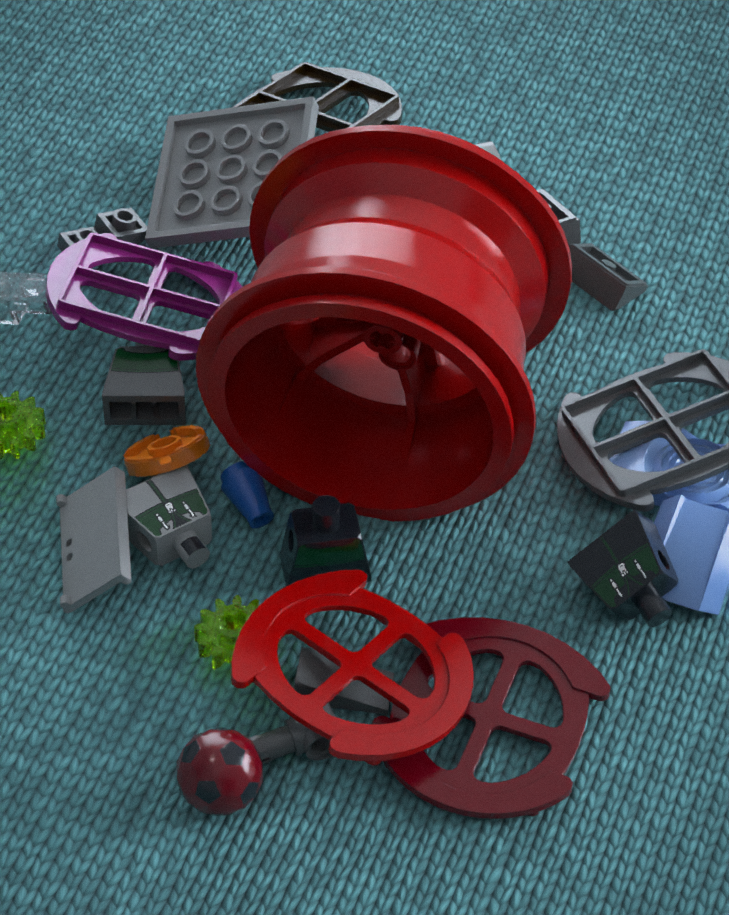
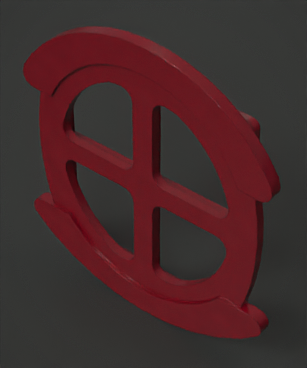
M460 617L426 623L442 638L448 633L459 634L464 639L470 655L482 653L496 654L501 656L503 663L487 699L482 703L469 701L462 718L473 721L475 727L456 768L446 770L437 766L424 750L403 758L383 761L385 767L389 769L403 786L422 800L443 810L463 816L486 819L514 818L525 815L536 816L539 811L567 798L572 792L573 782L568 776H565V773L578 751L584 734L589 698L605 701L610 695V685L600 671L568 644L528 625L484 617ZM423 652L416 658L400 685L418 698H427L434 690L428 685L429 681L433 678V672ZM531 665L539 669L552 682L562 705L563 722L560 726L549 727L509 714L503 710V704L521 666ZM393 704L390 718L378 716L374 718L372 724L398 722L406 718L408 714ZM495 730H502L548 745L551 750L541 763L529 772L516 778L488 783L479 781L474 777V772L488 739Z

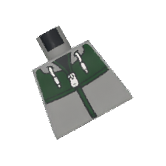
M187 465L159 474L126 489L129 541L155 565L163 566L177 558H181L188 568L193 569L207 561L210 551L205 545L209 544L212 540L211 514Z

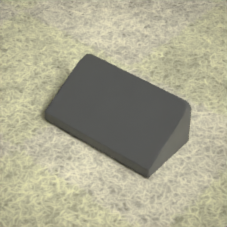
M568 244L572 261V282L612 311L620 309L647 290L648 285H646V282L594 244Z

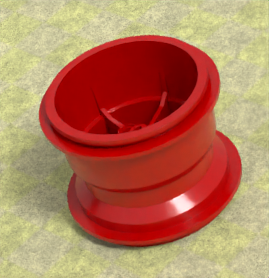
M406 125L357 126L325 133L295 147L271 168L262 181L253 202L249 234L257 270L249 284L230 295L215 310L200 338L196 354L197 384L202 401L211 419L230 447L250 468L282 491L311 505L317 497L330 495L338 499L340 504L351 503L355 505L357 515L393 522L415 521L446 515L493 495L517 474L527 458L536 427V408L533 392L524 372L526 353L541 343L554 329L563 314L572 283L571 254L565 233L556 215L537 190L510 166L477 145L440 131Z

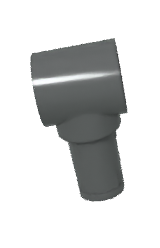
M328 702L323 709L328 714L335 716ZM290 715L289 719L284 720V726L248 738L259 751L262 764L293 752L296 756L306 753L307 757L311 760H324L332 757L328 750L330 740L313 732Z

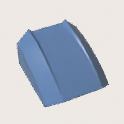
M682 494L663 500L654 524L676 572L678 584L662 597L668 602L697 611L719 615L729 589V512L686 499Z

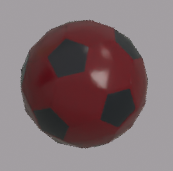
M221 727L194 735L185 745L177 760L179 791L190 805L205 814L223 816L242 810L255 798L263 782V764L260 753L250 739L236 730Z

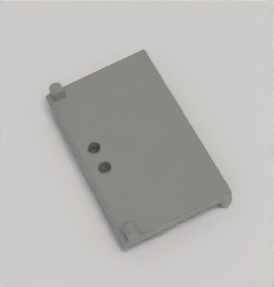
M115 466L66 497L63 494L56 496V504L60 507L63 585L60 606L65 613L73 612L120 582L125 585L132 582L125 472Z

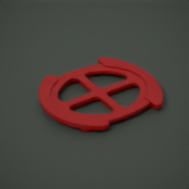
M339 570L322 573L292 583L261 603L243 625L236 640L231 661V683L234 687L243 689L254 683L284 712L313 732L330 740L328 750L332 756L339 759L365 761L373 766L378 765L381 761L403 758L423 751L441 741L457 726L468 707L474 681L470 652L464 639L459 634L448 633L442 638L431 627L409 611L382 596L363 589L366 586L368 576L362 570ZM343 610L372 616L387 627L361 650L352 652L310 625L305 618L321 611ZM285 635H294L340 667L308 695H302L295 691L281 670L277 650L279 641ZM405 638L420 648L426 656L433 672L434 690L429 697L418 698L376 670L372 663L398 640ZM359 680L402 709L408 716L394 723L362 724L332 716L325 712L323 707L351 682Z

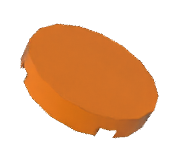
M194 425L178 426L169 430L171 436L160 438L159 434H152L137 441L123 455L127 472L130 476L136 477L154 476L178 469L199 459L210 447L205 430L200 426Z

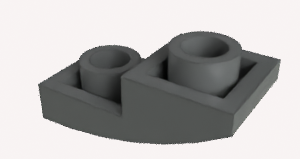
M132 207L98 213L94 227L59 233L57 246L61 251H64L74 243L87 238L89 233H111L119 240L138 245L145 240L147 225Z

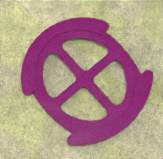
M89 233L87 238L67 247L55 258L47 274L45 294L54 318L66 330H76L81 322L119 338L169 349L168 356L171 359L186 361L196 360L200 338L205 327L178 332L149 324L147 322L153 308L163 306L209 320L215 310L230 295L242 288V285L237 281L238 274L236 272L224 269L214 262L205 261L202 263L119 240L111 233ZM114 262H136L152 266L153 271L147 284L91 268ZM177 272L196 281L214 296L218 304L163 289L162 286L167 274ZM80 287H95L134 298L139 303L131 319L98 309L84 296Z

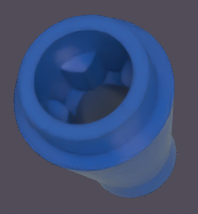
M244 461L234 463L226 468L220 477L222 481L221 491L246 518L250 527L260 528L271 522L274 514L269 505L262 476L250 468Z

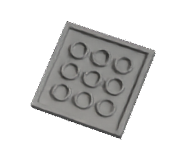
M314 96L168 116L145 240L150 248L250 237V214L262 181L271 168L284 155L315 136L319 106Z

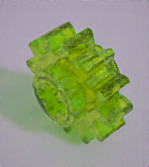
M14 391L10 397H3L0 393V460L4 457L5 453H12L15 459H20V450L23 447L29 451H36L35 439H45L44 425L46 422L44 408L36 407L35 397H28L24 401H20L18 391Z
M235 595L232 604L226 606L224 601L217 598L215 599V612L207 609L200 611L201 623L194 625L195 642L198 643L200 658L212 655L213 669H218L224 662H227L230 665L231 671V661L236 640L245 622L259 606V600L254 599L249 602L248 606L242 605L241 597Z

